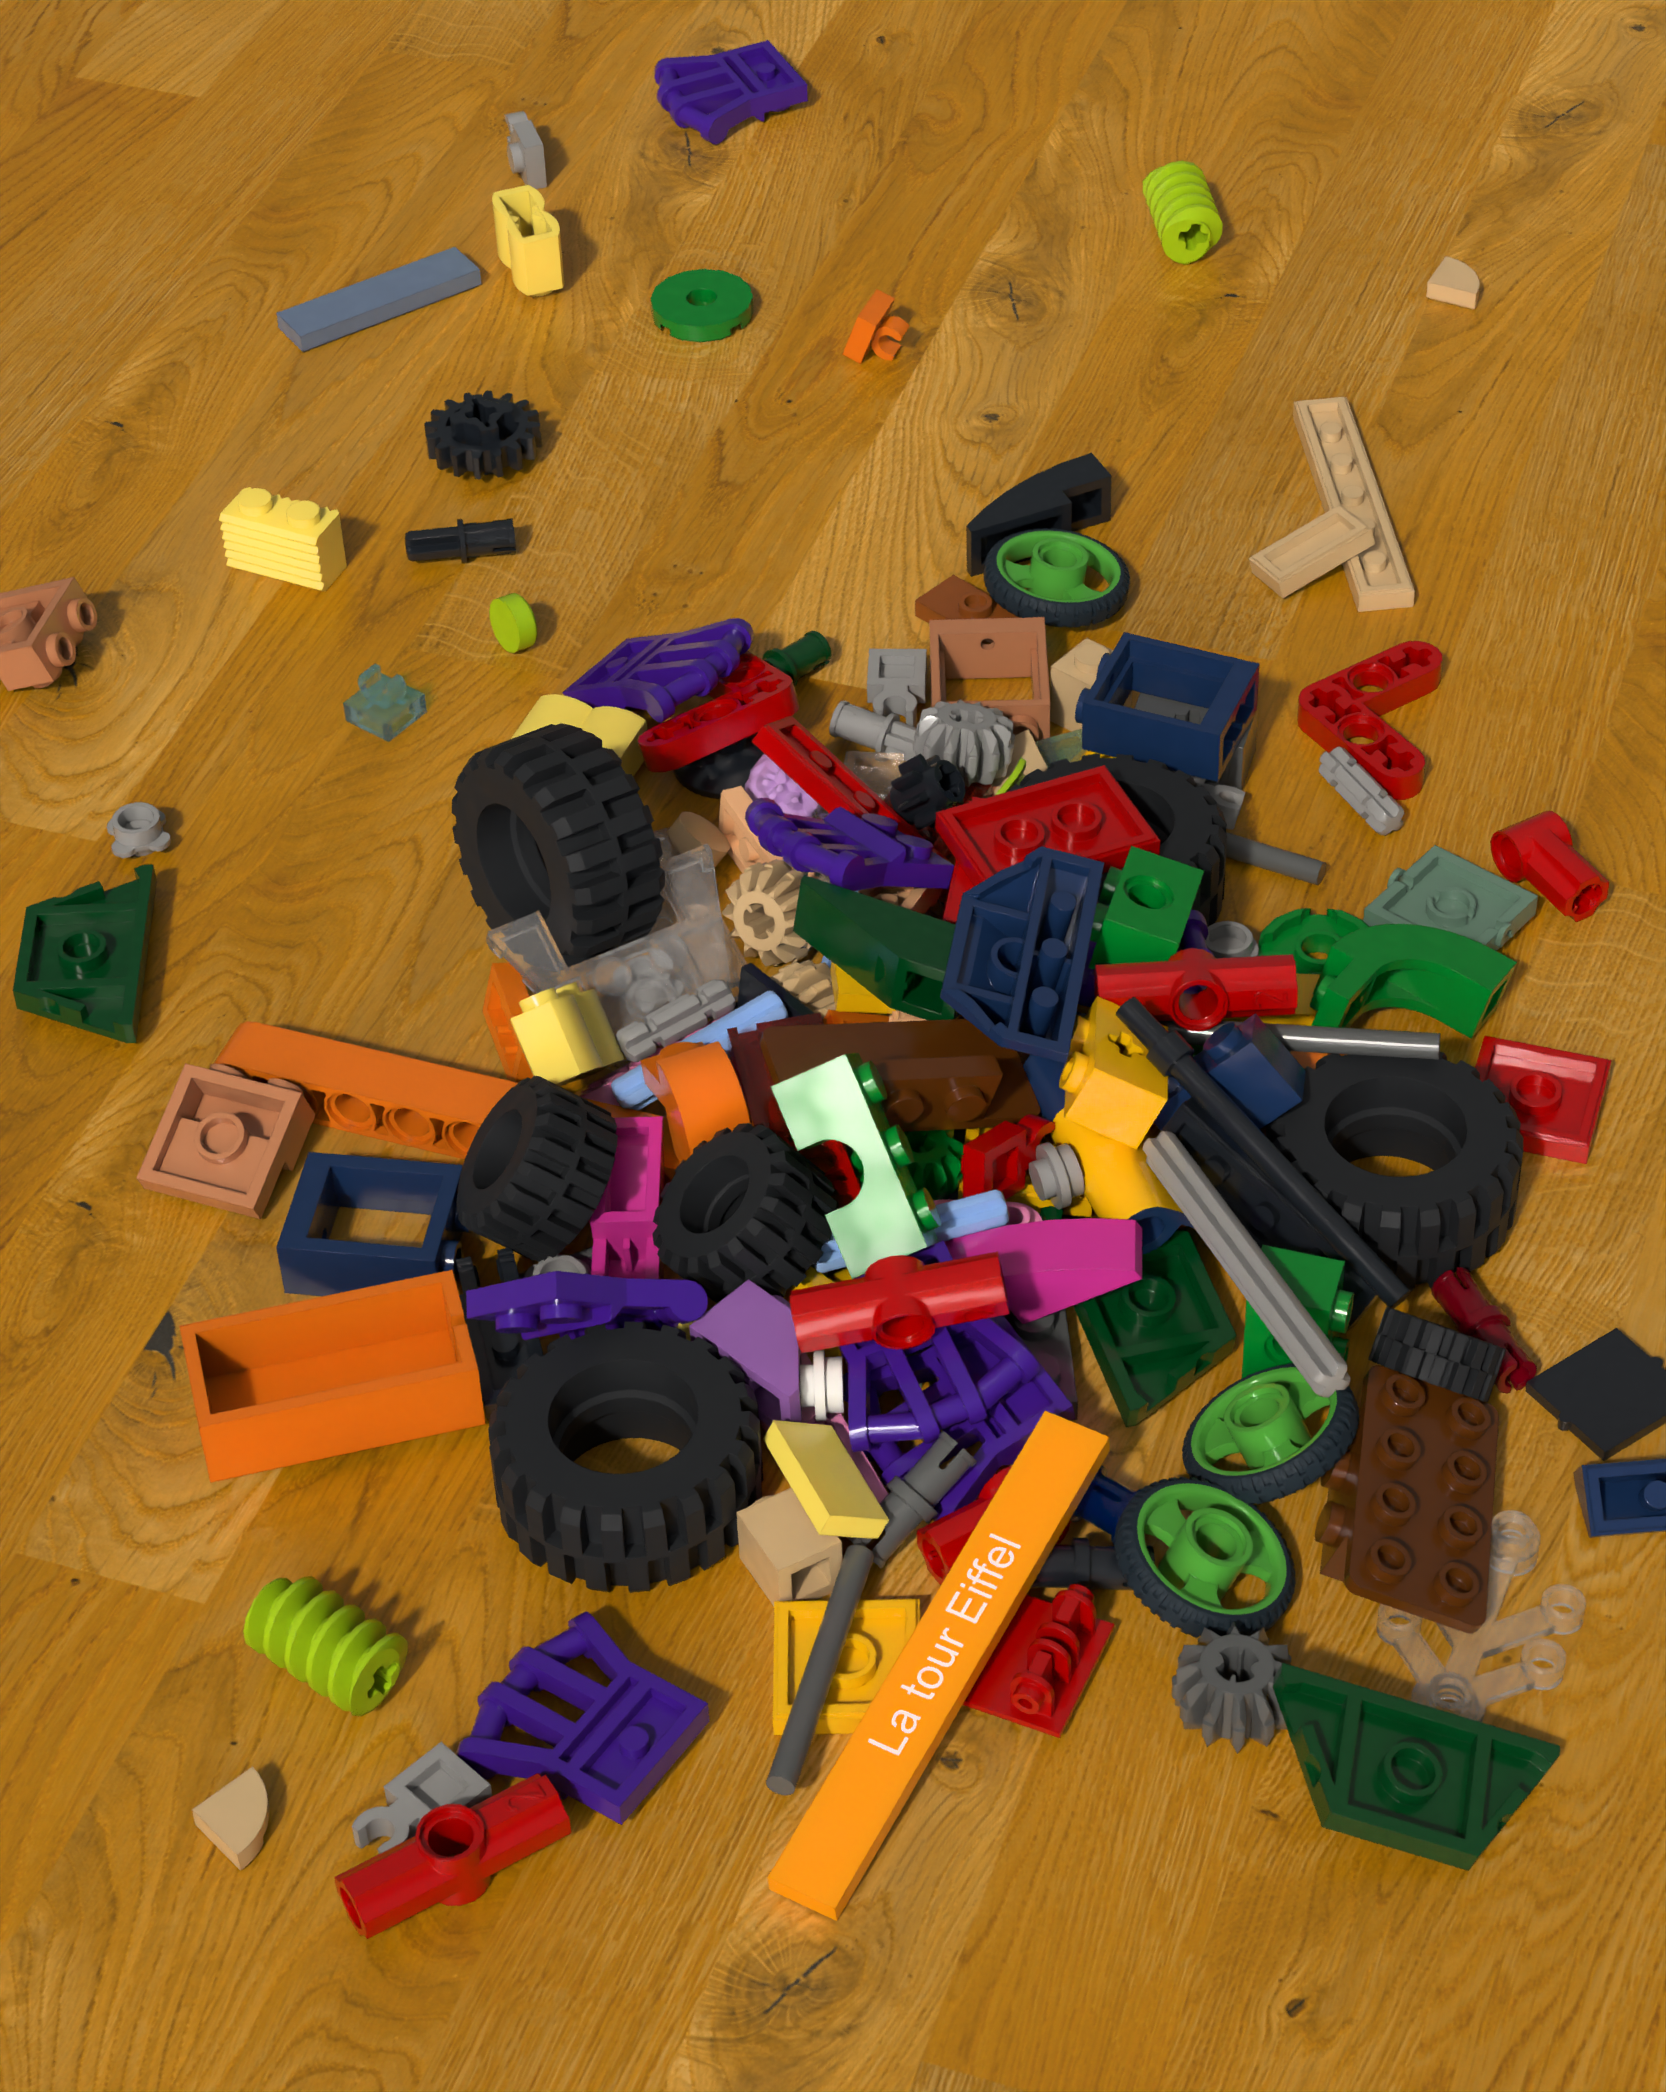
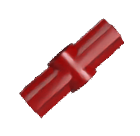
M1189 948L1180 950L1172 955L1168 961L1095 965L1094 996L1095 999L1098 996L1119 1006H1122L1130 998L1136 997L1159 1022L1175 1021L1177 1025L1186 1030L1199 1032L1213 1028L1223 1018L1251 1017L1255 1013L1258 1016L1295 1014V1009L1298 1007L1296 964L1293 954L1215 958L1211 953L1203 949ZM1191 986H1207L1200 993H1183Z
M998 1251L925 1265L921 1260L911 1256H889L871 1264L865 1271V1277L792 1290L791 1296H789L792 1319L801 1353L875 1340L877 1344L885 1348L896 1350L909 1349L930 1340L935 1333V1328L1010 1314L1007 1290Z
M537 1773L470 1808L461 1804H446L432 1809L422 1817L417 1825L416 1836L335 1876L337 1893L346 1909L348 1918L359 1935H364L366 1939H369L438 1902L447 1906H462L474 1902L485 1893L490 1885L492 1874L571 1834L570 1819L563 1807L559 1793L548 1777Z

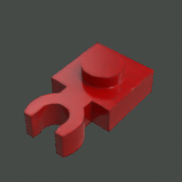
M1028 1114L1017 1125L1004 1121L963 1145L961 1160L963 1198L991 1190H999L1003 1193L1006 1200L1024 1189L1026 1170L1029 1169V1163L1036 1160V1147L1046 1134L1055 1130V1122L1034 1114Z

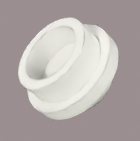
M824 1350L813 1352V1364L800 1365L801 1407H815L816 1421L827 1420V1413H844L842 1356L825 1357Z

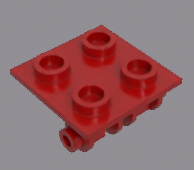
M1072 1584L1067 1590L1059 1591L1052 1603L1026 1595L963 1705L1060 1738L1115 1629V1624L1096 1618V1608L1093 1604L1095 1597L1088 1588L1079 1584Z

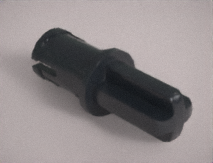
M508 518L492 522L463 524L462 519H457L456 527L409 531L405 534L407 558L410 561L461 557V562L467 563V558L496 554H516L513 519Z

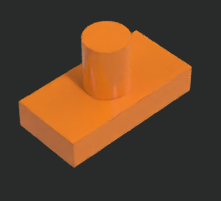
M516 962L492 963L482 1012L507 1079L519 1083L527 1077L531 1079L533 1074L510 1019L523 1013L518 1002L530 996Z

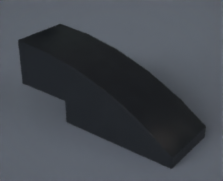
M1089 453L1033 475L1003 493L986 506L966 526L967 572L971 577L983 574L986 558L991 548L998 541L1011 534L1043 528L1074 532L1111 521V474L1093 453ZM1031 557L1020 559L1018 561H1015L1014 563H1020L1026 560H1030Z

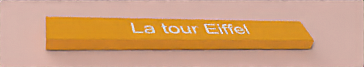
M1044 1411L768 1875V1884L771 1891L835 1921L839 1919L1110 1451L1109 1436Z

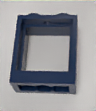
M1124 632L1111 654L1105 653L1102 656L1096 680L1091 689L1084 688L1078 698L1075 720L1077 723L1082 724V749L1116 757L1117 754L1133 755L1135 761L1145 763L1152 759L1165 763L1170 771L1176 772L1181 770L1191 776L1218 782L1257 712L1260 664ZM1131 691H1136L1208 708V711L1202 722L1196 724L1123 705Z
M308 1152L276 1247L284 1292L289 1294L327 1296L453 1270L455 1281H458L459 1273L456 1259L463 1258L462 1234L463 1232H472L461 1225L458 1219L459 1212H457L456 1207L458 1185L463 1165ZM339 1207L431 1215L422 1248L329 1240Z

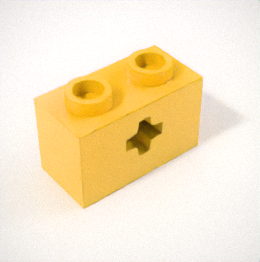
M1097 996L1084 1018L1078 1015L1075 1017L1069 1055L1059 1080V1088L1065 1090L1064 1119L1137 1150L1168 1100V1076L1164 1077L1146 1058L1149 1050L1116 1016V1012L1121 1006ZM1162 1025L1168 1031V1027Z

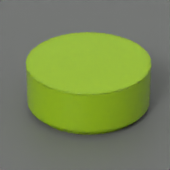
M516 593L494 599L490 604L489 616L493 632L500 645L509 653H515L533 646L537 638V624L533 611L527 601Z

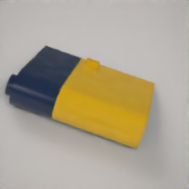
M1030 1054L1023 1064V1068L1040 1106L1038 1116L1055 1122V1130L1049 1133L1056 1146L1067 1143L1072 1148L1082 1171L1085 1186L1084 1194L1097 1217L1136 1220L1142 1227V1255L1159 1248L1174 1234L1180 1225L1194 1228L1146 1163L1147 1155L1142 1150L1147 1138H1156L1161 1132L1154 1123L1152 1124L1136 1150L1064 1119L1065 1090L1059 1088V1080L1066 1063Z

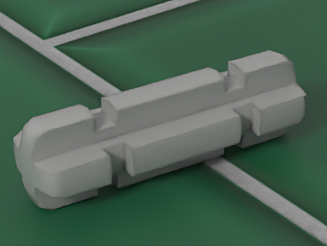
M1336 747L1331 752L1325 751L1320 756L1321 765L1319 773L1331 786L1335 787L1334 789L1362 818L1366 819L1365 821L1379 835L1386 836L1392 830L1398 831L1404 823L1401 819L1404 815V809L1392 796L1387 795V791L1360 764L1356 763L1357 761L1345 748Z
M713 979L696 988V995L692 994L690 996L687 993L644 1016V1023L635 1021L618 1030L616 1040L625 1058L628 1061L639 1062L656 1053V1046L662 1045L666 1047L708 1024L707 1018L711 1019L713 1017L717 1020L733 1011L736 1002L727 983L724 980Z

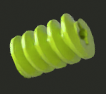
M1187 161L1170 162L1151 171L1143 180V194L1165 254L1174 262L1185 265L1198 261L1207 251L1215 246L1222 235L1223 229L1222 220L1202 169L1194 163Z
M312 1576L302 1577L294 1583L287 1577L277 1578L265 1585L254 1599L248 1611L243 1630L245 1643L259 1654H266V1657L280 1668H287L288 1673L297 1680L308 1682L309 1687L322 1697H329L330 1701L343 1711H351L353 1716L366 1715L382 1703L394 1686L408 1654V1641L399 1633L387 1634L386 1626L376 1618L365 1620V1613L355 1604L344 1606V1599L333 1590L323 1591L322 1584Z

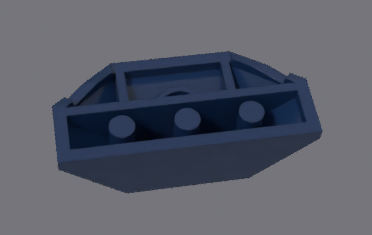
M1041 846L1026 855L1024 861L999 871L963 893L940 998L1000 1047L1066 1063L1070 1050L1104 862Z

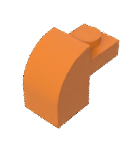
M702 1041L698 1043H673L664 1047L659 1055L640 1060L645 1084L666 1109L674 1154L681 1162L682 1160L686 1161L693 1154V1149L704 1140L706 1142L711 1141L716 1132L727 1127L733 1131L738 1124L750 1123L740 1083L725 1050L718 1041L704 1045Z

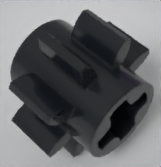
M919 754L898 765L902 776L891 781V804L894 811L909 825H915L917 830L930 825L936 831V812L964 804L965 783L961 773L951 762L940 760L938 755H934L926 760L922 754Z

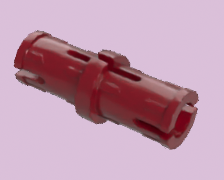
M1459 1267L1456 1270V1275L1461 1280V1284L1451 1269L1446 1271L1434 1282L1431 1288L1432 1296L1441 1305L1446 1314L1449 1315L1459 1332L1507 1349L1495 1385L1500 1392L1511 1393L1512 1387L1506 1380V1377H1508L1515 1390H1521L1526 1386L1527 1381L1535 1377L1537 1366L1528 1357L1508 1329L1511 1326V1321L1501 1307L1491 1305L1488 1299L1485 1298L1467 1269Z

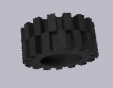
M1386 1307L1368 1360L1450 1391L1488 1402L1507 1349L1408 1313Z

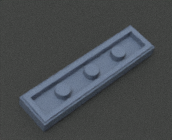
M452 247L277 312L278 328L302 352L475 288L481 285L480 269L456 247Z

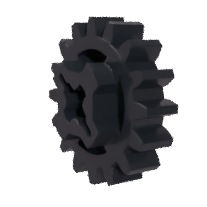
M485 391L483 396L482 394L472 395L464 393L463 402L457 403L450 399L444 401L445 411L432 410L430 412L431 421L424 424L429 459H436L437 468L440 470L453 466L454 476L456 477L462 476L467 471L473 472L475 479H481L484 474H494L497 477H502L504 473L503 468L509 466L518 471L523 469L522 459L534 460L537 457L536 448L542 447L538 411L530 410L529 401L526 399L513 403V394L506 393L500 399L493 398L492 391Z

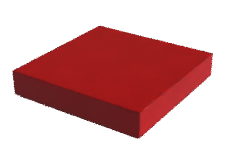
M1484 1036L1475 1068L1480 1073V1080L1483 1082L1490 1079L1505 1095V1103L1508 1102L1515 1110L1521 1123L1520 1134L1524 1138L1523 1152L1587 1164L1610 1076L1612 1060Z

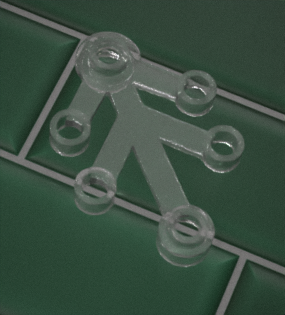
M1515 1510L1502 1511L1495 1515L1491 1521L1492 1534L1486 1620L1476 1633L1469 1634L1436 1623L1452 1647L1446 1667L1443 1666L1420 1634L1421 1617L1380 1604L1377 1616V1633L1384 1642L1395 1647L1417 1683L1412 1690V1702L1482 1722L1487 1705L1531 1689L1550 1690L1562 1682L1566 1665V1653L1558 1643L1542 1637L1553 1633L1568 1635L1575 1633L1581 1628L1584 1621L1586 1599L1580 1590L1567 1584L1552 1585L1544 1591L1540 1606L1497 1621L1513 1577L1529 1573L1538 1561L1541 1540L1540 1532L1529 1516ZM1565 1606L1571 1609L1572 1612L1561 1613L1554 1610L1553 1607ZM1399 1617L1408 1620L1410 1623L1399 1625L1391 1622L1389 1619ZM1525 1644L1519 1663L1476 1676L1482 1659ZM1539 1660L1546 1661L1550 1663L1553 1667L1540 1668L1535 1666L1532 1662ZM1442 1699L1453 1700L1456 1702H1446Z

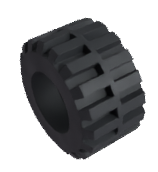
M533 1076L531 1079L527 1077L521 1080L492 1108L470 1145L462 1167L456 1201L457 1212H459L458 1219L461 1225L495 1243L511 1248L514 1252L531 1260L540 1262L541 1260L545 1261L549 1256L555 1257L576 1238L587 1224L605 1192L617 1149L618 1135H616L617 1124L615 1118L611 1117L609 1111L540 1076Z
M750 1123L738 1124L733 1131L728 1127L715 1133L711 1141L706 1142L704 1140L693 1149V1154L686 1161L682 1160L675 1169L676 1174L671 1182L666 1183L660 1195L663 1198L662 1203L655 1210L653 1222L658 1226L652 1235L654 1245L659 1248L657 1255L661 1261L683 1279L697 1282L703 1287L707 1297L715 1303H719L748 1279L770 1295H779L781 1297H785L787 1289L792 1285L797 1287L807 1277L805 1273L812 1264H817L823 1254L821 1248L824 1242L831 1237L832 1231L825 1214L837 1210V1201L831 1197L835 1189L831 1180L825 1176V1172L768 1127L760 1124L754 1127Z

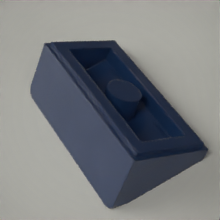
M1666 1459L1582 1465L1573 1472L1575 1488L1589 1538L1666 1532Z

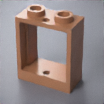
M1045 617L929 620L931 707H935L937 702H946L945 679L1031 677L1032 699L964 702L970 704L981 702L985 708H998L1003 711V716L1013 722V734L1015 736L1029 729L1038 749L1050 750V692ZM992 639L994 642L987 645L983 644L982 640ZM950 701L947 703L953 704L957 703L958 701Z

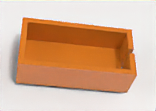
M453 1270L179 1326L210 1483L486 1424L478 1366L467 1324H465L464 1312Z

